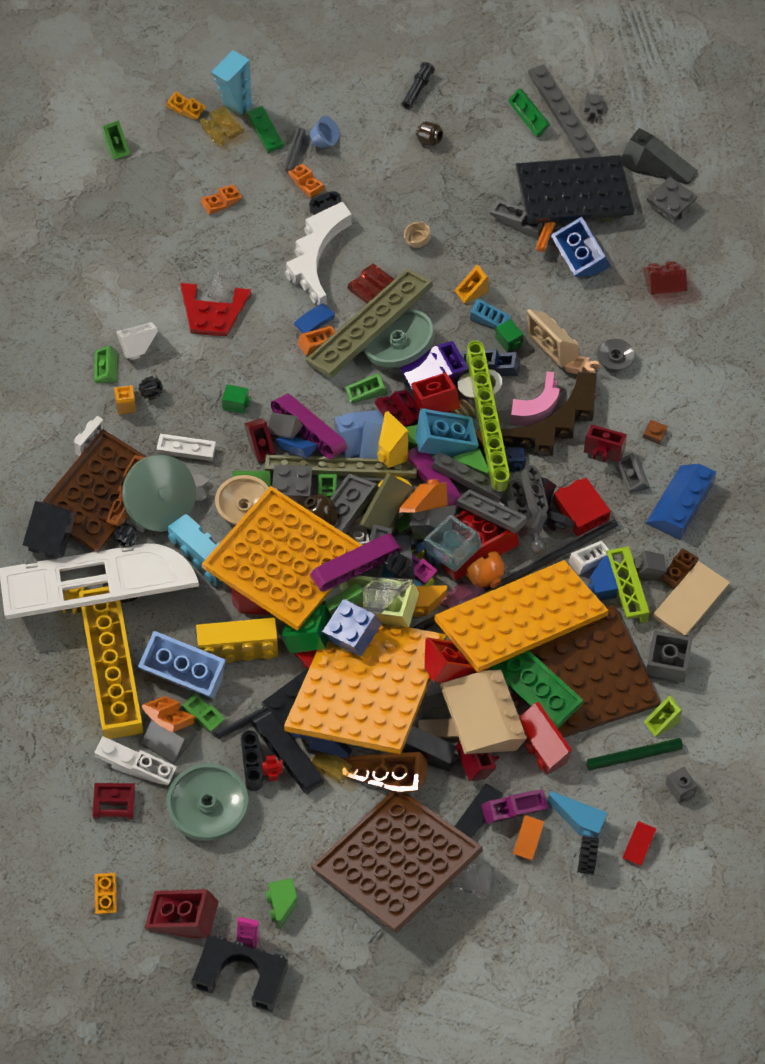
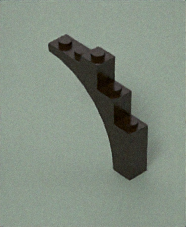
M578 372L576 384L570 397L559 410L543 421L526 427L501 429L504 447L535 448V455L553 456L555 437L562 439L573 438L575 420L593 421L596 373Z

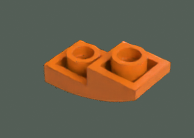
M304 164L288 172L296 185L310 198L325 190L324 184L313 176L312 170Z
M233 184L218 188L217 194L202 197L201 204L210 215L234 205L242 199V196Z
M524 815L512 854L529 860L533 859L544 821Z

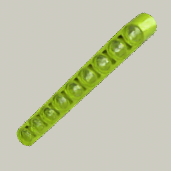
M471 341L467 345L466 360L491 486L495 491L502 492L508 488L510 473L484 346L479 341Z

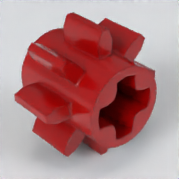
M276 755L266 756V761L262 762L263 777L268 776L269 781L278 780V775H283L282 760H276Z

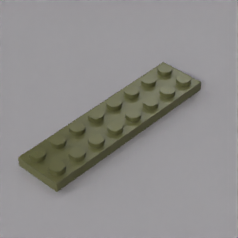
M407 268L305 359L307 365L332 378L434 286L433 282Z

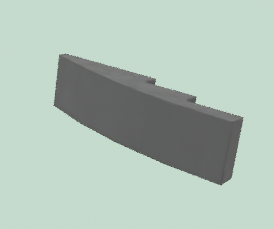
M498 199L490 211L492 216L506 225L539 240L545 223L528 224L524 207ZM554 226L552 234L557 232L561 228ZM550 237L548 244L556 246L554 240Z

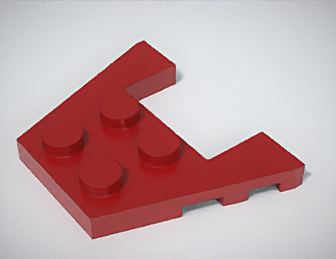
M180 284L190 333L227 337L237 320L238 314L243 310L245 302L251 296V289L235 288L232 303L195 300L197 284Z

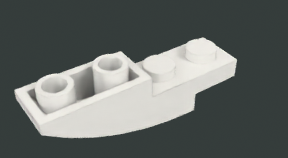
M103 736L93 755L110 763L111 767L116 770L164 785H169L177 768L144 751L136 752Z

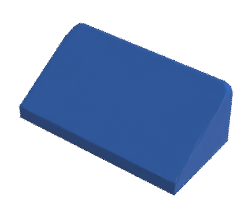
M294 436L293 439L282 437L276 439L280 449L306 459L318 447V444Z

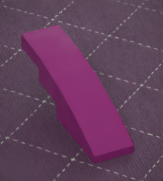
M418 447L409 450L408 461L417 469V475L425 483H428V479H439V482H447V506L456 505V510L461 508L457 504V500L461 495L449 477L431 468L435 461L429 453L419 452Z

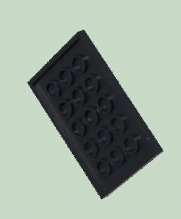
M620 155L516 163L515 169L528 224L577 220L580 217L583 219H594L634 214Z

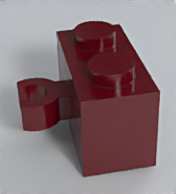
M591 424L585 437L584 453L593 455L592 459L594 460L598 456L602 458V462L608 459L620 463L625 451L627 434Z
M459 741L456 745L469 781L486 779L496 769L495 762L499 759V756H493L491 753L465 754L461 742Z

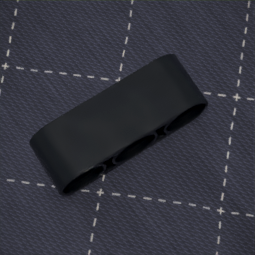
M247 730L241 735L245 785L249 790L257 791L263 786L259 736L255 731ZM254 741L253 744H247L246 742ZM249 759H256L255 762H248ZM251 777H257V778H258V779L255 780V781L250 780Z

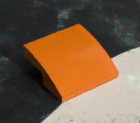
M163 696L142 705V709L154 722L172 733L195 724L196 716L180 710L181 702Z

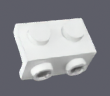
M96 416L93 421L90 420L83 433H79L75 437L74 446L77 455L80 456L99 432L104 429L102 418Z

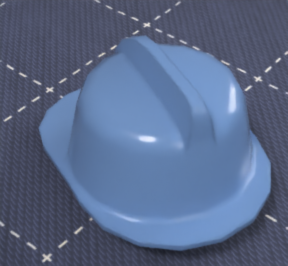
M322 116L310 131V136L313 140L311 146L317 145L323 149L335 145L340 137V131L332 118Z

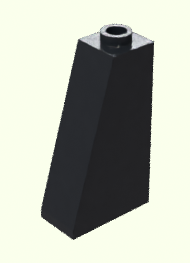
M414 726L411 727L401 752H420L428 760L427 765L449 772L452 765L456 766L459 754H456V745Z

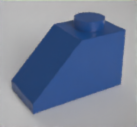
M608 555L603 557L590 577V584H587L588 588L600 601L617 598L618 586Z

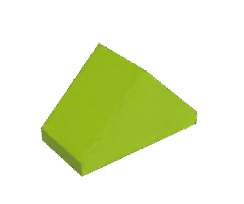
M670 695L654 710L644 723L653 735L658 737L680 723L683 710Z

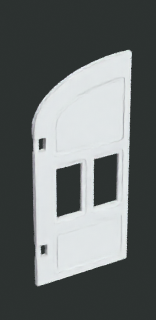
M148 543L126 548L120 547L103 550L98 553L91 552L38 561L32 564L0 568L5 620L199 586L193 568L182 555L166 546ZM105 564L106 574L61 582V571ZM108 583L110 593L64 601L62 590Z

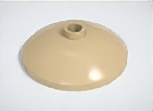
M239 475L226 480L219 487L215 496V506L218 514L226 522L236 525L269 488L268 485L261 479L249 475Z

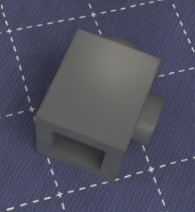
M644 551L634 559L638 577L657 580L667 572L665 558L662 554Z
M685 767L667 775L666 786L678 803L684 800L689 801L695 796L697 784Z

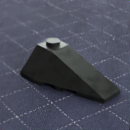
M638 128L630 138L621 156L623 166L633 172L640 173L642 171L650 173V176L656 177V175L667 179L671 177L677 182L689 184L698 172V170L658 138L641 128Z

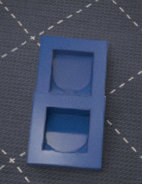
M323 303L301 316L294 322V326L302 333L319 329L322 324L334 320L335 314Z

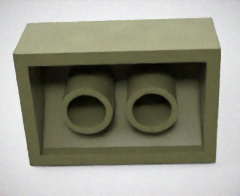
M387 473L360 524L372 530L374 524L391 528V535L393 536L397 529L396 524L398 520H401L405 515V512H399V508L415 491V488Z

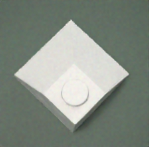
M152 322L116 331L126 359L135 360L140 358V355L145 354L158 332L157 327Z

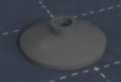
M609 339L600 345L597 356L599 362L605 368L619 371L628 368L633 363L634 350L624 340Z

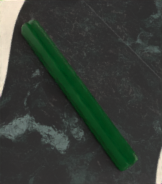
M681 738L589 758L586 760L588 770L591 771L681 750L683 743Z

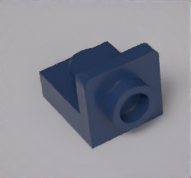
M505 448L509 471H522L526 466L524 448Z
M425 540L416 545L417 550L413 551V554L416 555L424 550L425 559L432 566H436L444 561L434 541L427 543Z

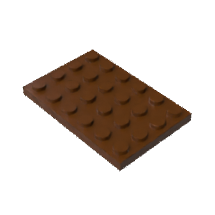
M104 429L99 432L43 500V502L77 512L70 536L97 553L108 542L117 528L115 525L108 524L106 520L113 502L119 497L118 488L124 484L125 478L123 475L134 455L147 457Z

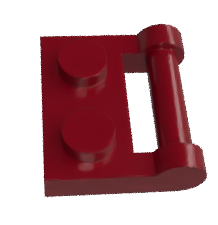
M94 783L93 819H99L100 817H127L128 820H134L135 783ZM100 805H128L127 809H100Z

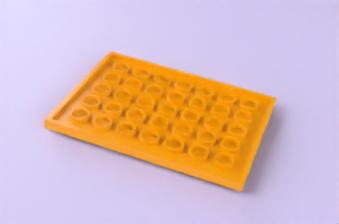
M382 624L361 657L328 640L326 649H320L316 652L285 722L284 730L401 755L431 680L424 668L425 640L427 637L446 640V634Z

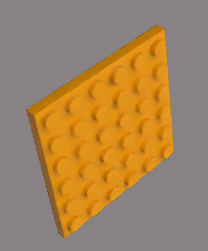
M270 486L205 559L201 568L298 631L333 589L321 592L310 577L312 570L362 545Z

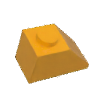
M447 585L416 586L419 596L413 616H428L447 597Z

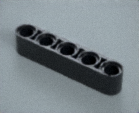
M267 710L251 720L255 731L273 754L276 755V758L282 760L283 767L305 794H309L324 784L320 773L284 730L271 711Z

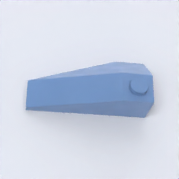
M379 410L353 412L334 417V430L347 444V450L343 452L345 458L360 456L364 422L383 424L384 416Z

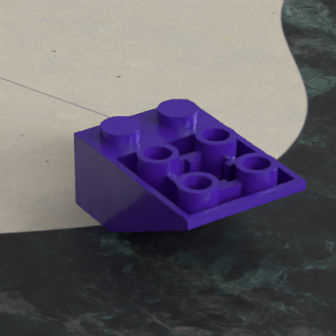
M450 341L436 345L416 361L400 367V370L412 389L411 383L447 372L453 384L457 385L459 379L468 373L469 368L455 343Z

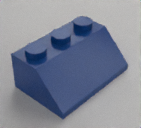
M582 217L551 235L575 277L596 276L611 267Z

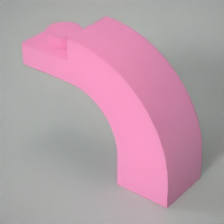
M547 371L545 389L538 398L533 400L513 399L510 425H532L543 421L553 413L558 404L560 391L559 388H556L557 380H553L554 372Z

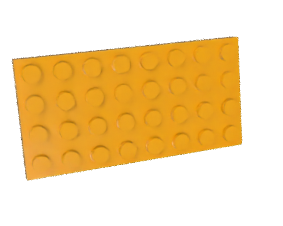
M563 560L435 615V621L473 668L480 672L608 616L609 610L566 561Z

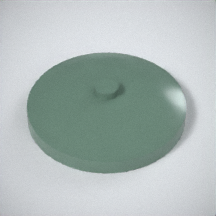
M408 309L363 350L369 361L378 366H404L416 361L429 350L434 341L435 330L430 318L425 313L415 309Z
M151 455L139 460L129 470L123 485V503L128 515L140 527L151 531H168V526L185 514L188 516L191 514L196 500V486L190 470L180 460L168 455Z
M211 763L192 766L180 773L172 782L167 794L168 814L173 825L185 836L200 841H213L224 838L233 833L246 817L248 810L246 786L234 771L225 766Z

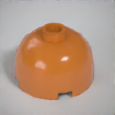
M491 552L488 554L489 558L484 559L481 557L468 567L466 575L477 587L495 588L501 583L500 579L504 576L505 565L498 552Z

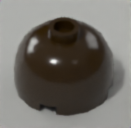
M311 495L301 504V506L331 525L337 520V507L325 495Z

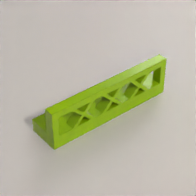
M629 546L607 550L606 555H608L626 620L639 617L640 623L648 622L650 612ZM620 554L621 564L614 561L612 556ZM620 570L625 572L626 580L618 576ZM625 586L630 588L631 597L623 593ZM630 603L635 604L636 612H629L628 606Z

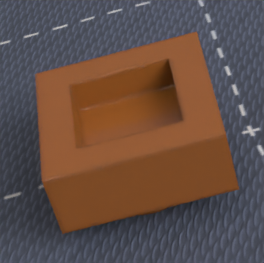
M650 419L643 433V438L661 444L668 426Z

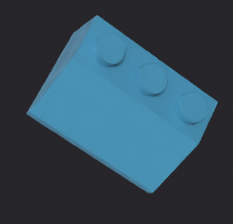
M428 409L420 410L415 436L419 452L436 455L442 452L449 457H454L478 448L479 445L472 417Z

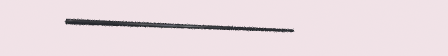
M615 519L505 577L500 580L501 583L497 587H487L444 611L526 576L618 526ZM435 615L412 628L425 630L436 624ZM262 707L215 732L217 738L221 739L249 724L251 720L267 710Z

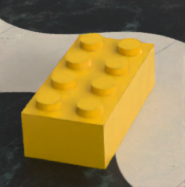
M275 618L196 625L198 649L226 660V663L238 660L252 661L259 658L272 659L278 657Z

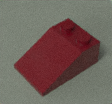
M208 889L154 891L144 928L187 938H208L219 901Z

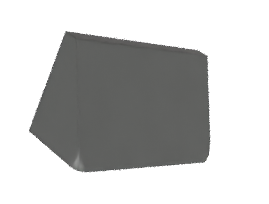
M272 413L268 430L270 436L293 439L303 425L297 416Z
M631 453L622 458L620 463L617 462L629 493L650 488L639 458L635 454Z

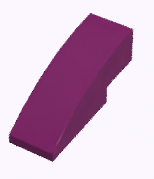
M540 789L490 800L482 804L481 807L486 824H491L548 809L544 790Z

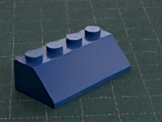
M701 464L680 465L646 524L681 540L712 488L716 471Z

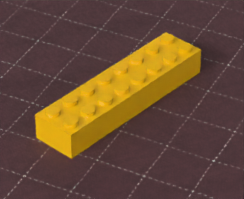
M109 586L79 591V596L83 598L110 593ZM117 600L82 606L103 737L114 739L143 734L121 602Z

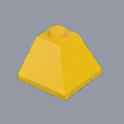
M385 412L377 453L380 462H383L388 468L408 461L409 431L389 412Z

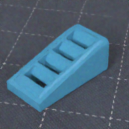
M479 299L476 300L470 313V320L495 329L501 325L498 323L500 318L503 319L501 324L511 318L509 314Z

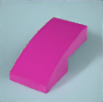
M412 553L414 579L425 585L436 574L437 569L423 558L420 560Z

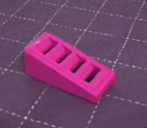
M238 917L236 941L245 944L249 948L254 949L258 947L260 939L259 921Z

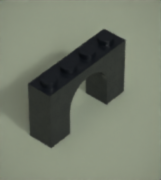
M209 935L192 978L193 988L213 994L219 975L227 965L238 961L246 962L254 966L259 973V979L252 996V1006L272 1012L288 969V959H285L281 954L275 953L272 955L266 953L261 948L255 947L253 949L246 947L245 944L238 941L234 943L226 941L222 936L215 935L213 937Z

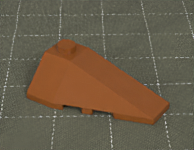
M420 752L401 753V755L392 753L349 756L348 759L344 758L343 776L396 792L419 791L426 781L428 760Z

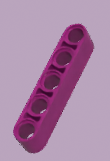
M286 393L271 402L273 413L298 417L303 425L298 434L305 440L318 444L316 449L326 458L332 459L347 450L345 440L292 395Z
M387 533L316 567L310 573V577L318 589L324 592L385 563L390 554L393 555L395 551L400 553L402 549L394 537Z

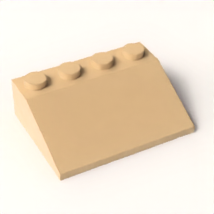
M501 670L482 671L447 681L440 685L465 754L516 751L527 739Z

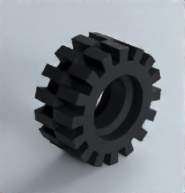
M582 837L578 873L594 875L599 838Z

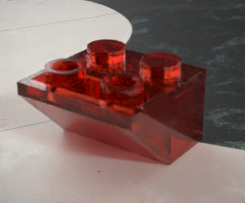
M676 261L666 262V265L651 263L648 264V267H643L647 289L651 295L687 291L686 269L679 263L677 264Z

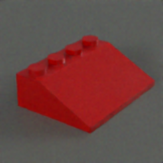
M467 510L455 515L452 538L424 539L427 543L434 541L444 560L440 565L454 581L465 576L468 573V567L479 558L487 559L489 558L488 554L491 552H498L501 556L519 546L517 533L515 534Z

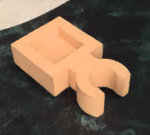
M579 356L565 365L566 372L578 374V372L595 373V369H600L598 361L590 362V358Z

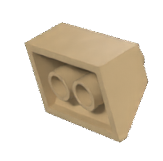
M532 309L527 310L528 336L560 367L579 357V344L575 339L569 337L566 330L561 329L553 318H550L544 312Z

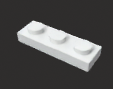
M160 434L156 450L158 454L213 461L216 442Z

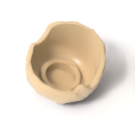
M423 221L419 223L414 222L404 230V239L411 247L421 248L430 241V227Z

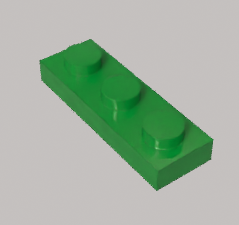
M518 88L509 98L508 102L534 135L541 137L551 124L523 89Z
M260 106L247 111V117L267 153L284 148V143L264 107Z

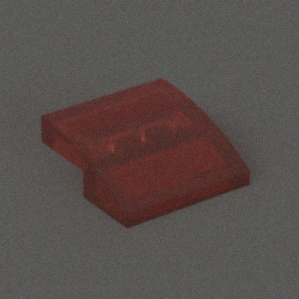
M373 263L363 269L358 278L348 283L347 289L368 304L395 279Z

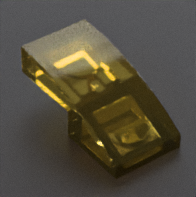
M320 751L310 760L318 772L323 775H329L339 784L353 770V766L340 757Z

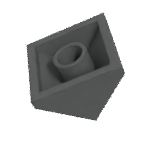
M151 720L142 740V745L175 764L197 736V732L189 727H185L172 733Z

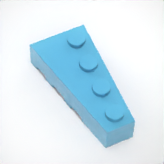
M232 50L211 71V74L215 77V83L218 84V91L222 93L220 96L224 106L242 116L252 106L250 60Z
M187 514L169 525V540L180 547L181 553L192 560L193 566L204 573V577L209 583L212 582L216 587L221 585L223 581L201 568L205 559L220 543L215 544L208 532L203 534L201 526Z

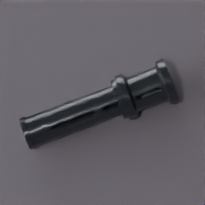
M428 62L421 63L419 72L414 76L415 81L402 102L404 108L412 109L422 88L429 83L430 75L435 72V67Z

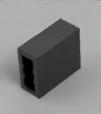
M35 501L23 546L28 547V551L39 553V551L45 552L46 557L53 559L64 556L77 512L43 501Z

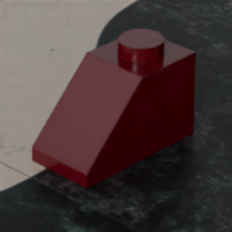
M260 418L244 423L247 437L257 462L266 461V455H275L267 422Z

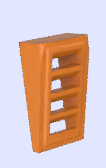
M332 326L300 334L298 345L305 356L312 354L329 339L326 333L329 337L335 333Z

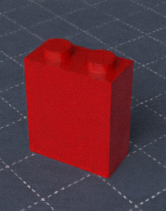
M587 477L581 480L577 479L571 485L559 488L554 493L553 504L560 514L576 522L572 531L577 537L608 522L610 519V509Z

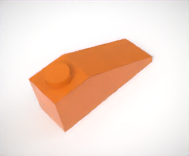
M428 479V483L420 484L399 508V512L416 513L447 506V482H439V479Z

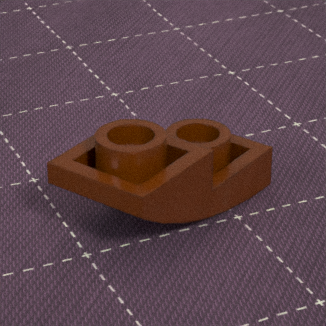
M683 548L673 558L671 565L666 569L667 572L660 577V580L675 589L695 566L699 558Z

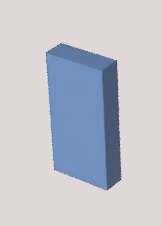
M364 422L360 458L378 459L377 453L383 424Z

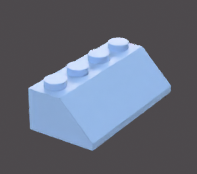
M153 631L138 667L146 673L214 700L222 682L226 660Z

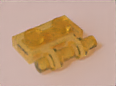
M225 106L211 112L210 120L207 121L205 118L200 120L202 129L208 132L213 142L219 146L225 143L222 137L226 136L228 140H231L244 133V128ZM217 126L219 130L216 131L213 127Z

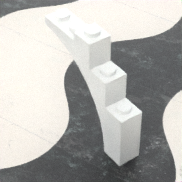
M343 202L305 219L306 227L304 231L307 236L296 241L295 254L297 258L286 262L285 275L289 281L292 280L295 286L301 284L302 288L309 292L312 302L317 305L323 303L326 305V294L320 285L317 275L321 254L332 238L340 231L352 225V214Z

